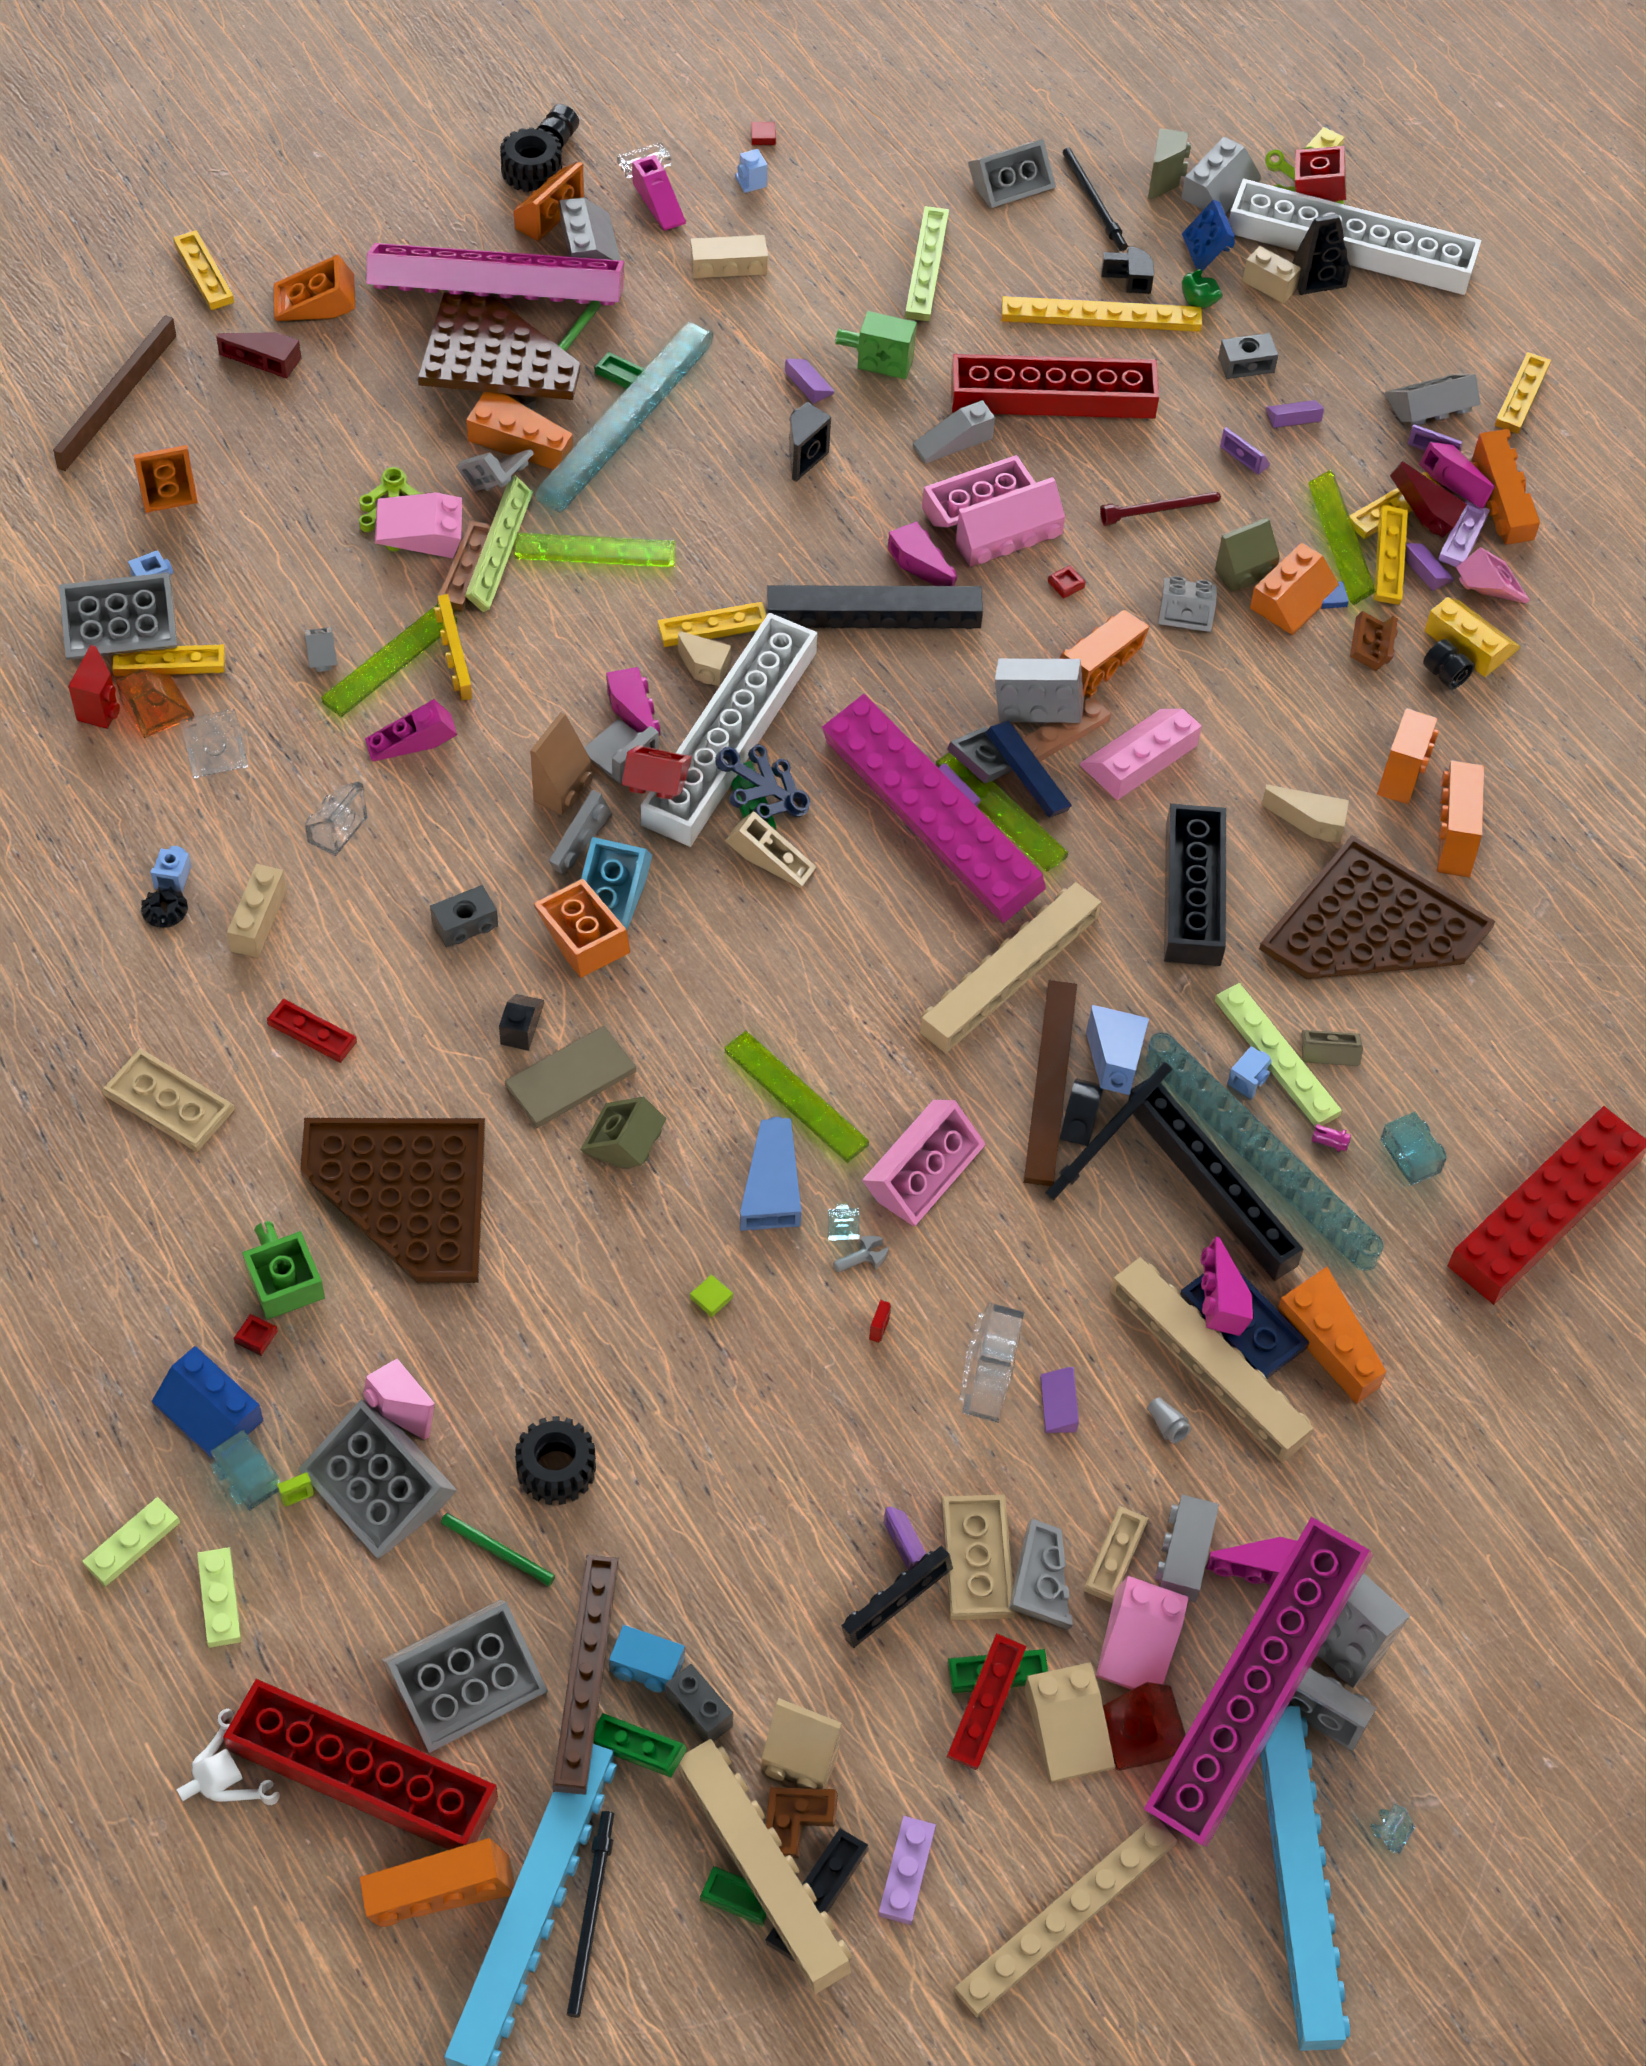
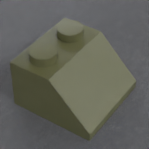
M1159 128L1148 199H1154L1178 187L1181 176H1186L1188 162L1184 161V158H1189L1191 143H1187L1188 132Z
M1266 517L1222 535L1215 571L1231 592L1240 588H1247L1252 583L1262 580L1278 565L1280 555L1270 520Z
M644 1096L606 1103L580 1150L587 1155L622 1169L642 1166L649 1157V1151L654 1141L661 1135V1128L667 1118Z

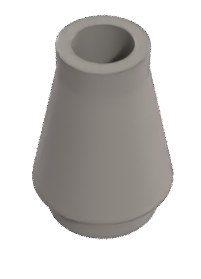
M1161 1397L1150 1402L1147 1410L1152 1415L1165 1440L1178 1443L1190 1433L1191 1426L1188 1424L1189 1419L1167 1404Z

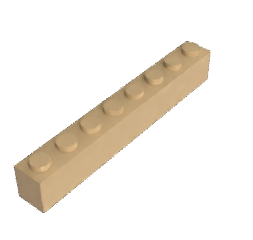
M1077 882L1068 889H1062L1056 896L1055 901L1049 906L1047 904L1044 905L1037 913V916L1031 922L1026 921L1012 939L1007 938L1004 940L995 954L986 956L978 969L973 973L968 972L954 990L949 989L942 996L941 1001L935 1007L930 1006L924 1011L921 1016L920 1033L947 1054L1098 919L1101 901Z
M1139 1257L1113 1278L1110 1292L1281 1463L1309 1441L1313 1427L1307 1416L1301 1412L1298 1413L1289 1404L1287 1397L1281 1391H1276L1267 1382L1264 1374L1260 1370L1254 1369L1245 1360L1240 1350L1232 1348L1224 1340L1220 1331L1206 1328V1321L1202 1318L1200 1311L1195 1306L1189 1305L1181 1297L1175 1286L1172 1284L1168 1285L1160 1277L1158 1270L1152 1264H1147Z
M709 1739L684 1754L678 1765L679 1772L813 1992L817 1994L851 1973L849 1960L852 1958L851 1952L842 1939L838 1942L831 1932L835 1928L825 1911L819 1913L814 1905L817 1899L809 1884L805 1883L802 1885L796 1876L799 1873V1869L790 1855L784 1857L779 1848L782 1846V1842L774 1828H766L762 1821L765 1815L756 1800L750 1802L745 1794L748 1788L739 1773L734 1775L730 1770L729 1765L732 1763L727 1752L722 1746L717 1749L712 1739Z

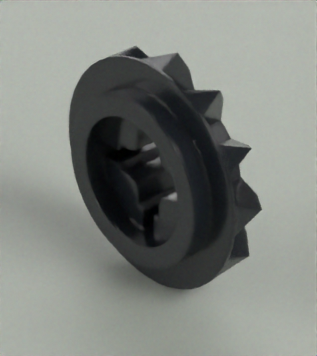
M171 886L168 890H162L158 887L156 892H148L147 898L141 900V913L144 920L155 927L166 928L178 924L186 916L188 910L187 900L182 892L174 891ZM161 901L166 902L168 905L167 913H164V910L160 907Z

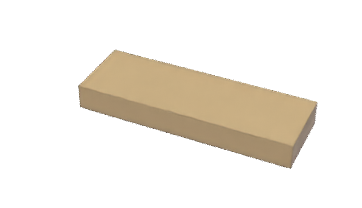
M1118 1507L1086 1582L1084 1592L1113 1603L1116 1588L1124 1580L1147 1525L1148 1517L1124 1507Z

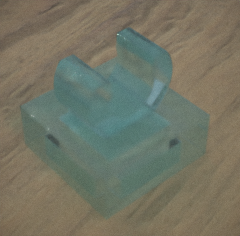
M836 1203V1209H828L829 1240L859 1239L858 1208H849L848 1203Z
M1394 1804L1391 1811L1380 1809L1379 1815L1384 1821L1382 1826L1372 1823L1370 1827L1376 1837L1383 1839L1388 1850L1400 1854L1414 1831L1415 1825L1407 1809Z

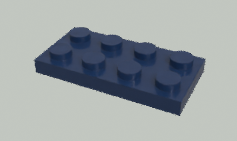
M1240 1272L1252 1294L1253 1320L1240 1336L1225 1332L1221 1333L1224 1340L1232 1348L1240 1350L1245 1360L1254 1369L1260 1370L1268 1379L1306 1350L1309 1341ZM1203 1273L1180 1291V1295L1189 1305L1195 1306L1206 1321V1316L1202 1312L1205 1300V1292L1201 1287Z

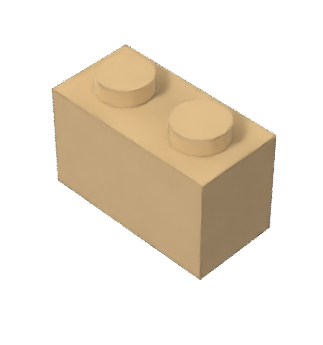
M1259 246L1246 260L1242 282L1284 304L1297 290L1302 268Z

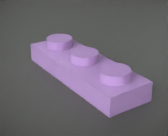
M1465 501L1467 505L1455 527L1451 530L1440 552L1438 561L1457 567L1467 559L1488 518L1490 509L1485 507L1479 508L1475 504Z
M903 1816L878 1916L911 1925L936 1824Z

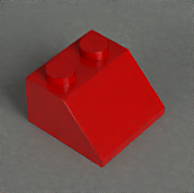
M1345 145L1295 150L1296 192L1332 202L1346 200Z
M90 645L68 688L76 720L108 729L112 720L118 717L120 705L117 703L116 688L113 686L111 674L96 646Z
M637 745L627 752L622 785L628 786L629 791L645 794L646 790L657 792V797L673 799V796H678L682 793L692 756Z

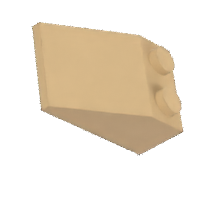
M1091 1662L1027 1676L1024 1693L1050 1782L1054 1783L1114 1769L1115 1764L1101 1695Z
M778 1698L762 1755L761 1770H764L765 1774L772 1779L778 1781L786 1779L794 1782L798 1788L825 1789L838 1758L842 1723Z

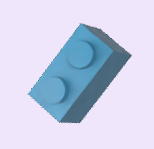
M623 1625L609 1658V1670L616 1678L622 1681L631 1682L634 1680L643 1683L651 1691L661 1693L665 1691V1684L680 1672L685 1659V1646Z

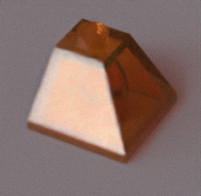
M140 669L116 680L120 700L144 738L195 717L194 712L170 675Z

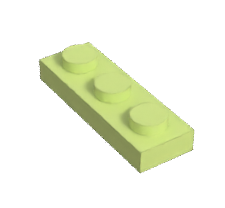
M157 1497L82 1562L101 1584L106 1587L180 1523L179 1518Z
M230 1547L198 1552L208 1647L240 1643L242 1640Z

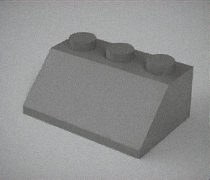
M1223 137L1185 176L1181 199L1202 210L1212 200H1216L1221 203L1225 215H1227L1233 207L1242 180L1247 179L1259 182L1261 175L1245 147Z
M1043 139L968 162L974 186L989 208L1056 187Z
M584 197L560 200V222L568 257L620 260L609 213Z
M1452 374L1385 392L1387 400L1400 421L1411 422V426L1414 424L1427 423L1426 419L1434 417V420L1448 418L1449 413L1457 411V414L1468 413L1472 411L1473 406L1481 405L1476 374Z
M1312 1666L1308 1669L1288 1706H1300L1301 1717L1306 1718L1308 1725L1351 1751L1356 1747L1377 1709L1363 1695L1349 1692L1336 1679L1322 1676L1314 1671Z

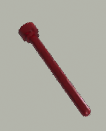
M1211 492L1125 507L1114 506L1113 503L1105 504L1100 507V517L1104 526L1113 525L1123 517L1215 503L1220 501L1221 495L1219 492Z

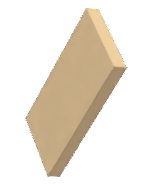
M141 1048L137 1050L102 1089L104 1096L196 1152L203 1147L235 1110L234 1104Z
M1005 1495L942 1496L945 1550L950 1554L953 1569L947 1573L950 1620L1015 1618V1611L1009 1609L1013 1591Z

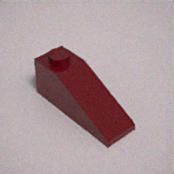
M277 332L218 333L216 336L219 355L286 379L302 359L299 340Z
M1402 461L1391 472V479L1421 524L1426 526L1433 534L1444 538L1455 527L1467 504Z

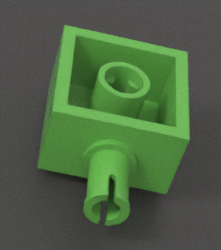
M867 311L860 333L838 328L835 344L857 348V369L907 379L914 359L917 322Z
M264 1222L267 1233H265L262 1224H258L254 1231L261 1246L244 1251L242 1254L246 1271L266 1320L325 1299L322 1280L302 1232L299 1231L278 1239L272 1222Z

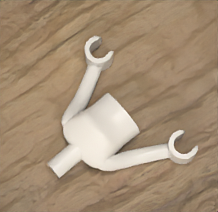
M224 1709L218 1715L219 1731L206 1749L192 1762V1776L194 1780L176 1790L182 1801L201 1791L206 1798L217 1802L261 1799L266 1805L276 1804L280 1798L279 1792H274L270 1796L264 1795L274 1785L271 1780L263 1781L259 1789L224 1791L229 1786L243 1779L227 1748L215 1754L224 1741L223 1736L230 1725L224 1724V1722L233 1715L231 1709Z

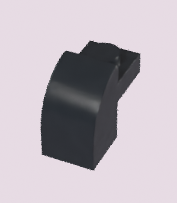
M1128 246L1127 253L1104 252L1101 277L1126 278V293L1151 294L1154 278L1153 260L1145 251L1132 246Z
M1078 1078L1075 1079L1060 1139L1085 1146L1089 1145L1104 1090L1100 1088V1084Z

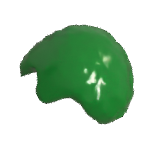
M1199 269L1184 275L1181 285L1183 295L1189 305L1204 309L1217 303L1223 297V293L1214 278L1201 277L1203 272Z

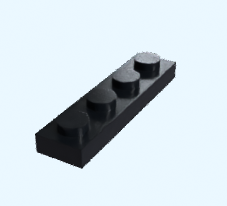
M941 1545L935 1551L926 1553L918 1565L910 1571L901 1573L893 1585L885 1591L876 1593L871 1598L869 1604L860 1611L852 1612L841 1626L845 1640L853 1648L953 1569L950 1554Z
M839 1828L803 1882V1884L808 1883L817 1899L814 1905L819 1913L823 1911L828 1913L869 1850L868 1844ZM773 1927L765 1939L766 1945L794 1961L776 1929Z

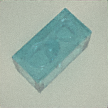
M1416 1111L1385 1124L1380 1140L1411 1186L1442 1172L1447 1159L1446 1152L1443 1146L1435 1141L1430 1133L1428 1124L1420 1119Z
M244 1430L211 1450L214 1461L211 1464V1468L220 1481L226 1479L231 1487L228 1490L237 1504L243 1502L250 1511L279 1492L277 1484L280 1483L279 1476Z

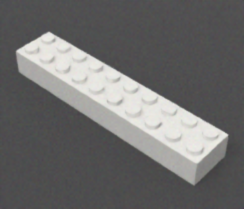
M1242 180L1229 218V224L1234 235L1297 251L1314 218L1339 214L1344 234V244L1347 249V259L1351 266L1462 295L1466 294L1482 240L1255 181Z
M768 613L676 752L692 756L682 793L678 796H673V799H664L657 797V792L650 791L641 804V826L689 847L692 846L731 786L733 779L738 775L733 771L725 772L717 768L715 764L717 753L725 747H732L739 753L742 764L747 761L749 750L758 744L815 656L817 632Z

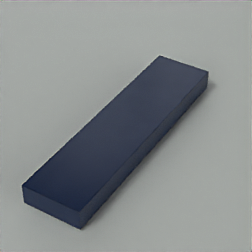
M1006 721L990 726L985 733L1045 814L1050 818L1067 812L1072 805L1011 723Z

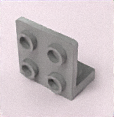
M529 449L505 456L499 461L491 452L462 460L456 468L473 492L483 489L489 491L497 485L499 487L507 485L513 479L511 475L515 471L518 472L524 469L529 464L528 459L534 453Z
M1171 576L1170 579L1164 578L1158 624L1211 632L1217 602V586L1212 585V582L1207 580L1189 582L1180 576Z
M618 719L584 748L593 764L622 784L627 752L637 745L659 749V732L652 726H649L644 732L637 733Z

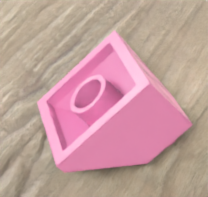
M1481 547L1456 567L1461 575L1459 580L1467 590L1473 589L1483 595L1521 603L1530 601L1506 562Z
M395 1359L367 1375L363 1392L367 1404L372 1408L375 1407L383 1417L421 1439L429 1438L435 1403L401 1362Z

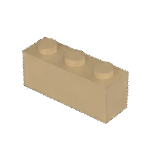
M765 235L692 238L691 264L693 278L766 275L768 270V253Z
M260 864L255 865L227 931L231 952L259 958L287 891L284 870Z

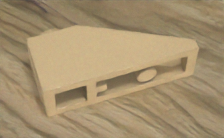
M1266 784L1262 806L1312 838L1340 843L1345 827L1349 800Z
M754 811L739 821L725 840L746 860L799 888L804 885L816 868L809 859Z

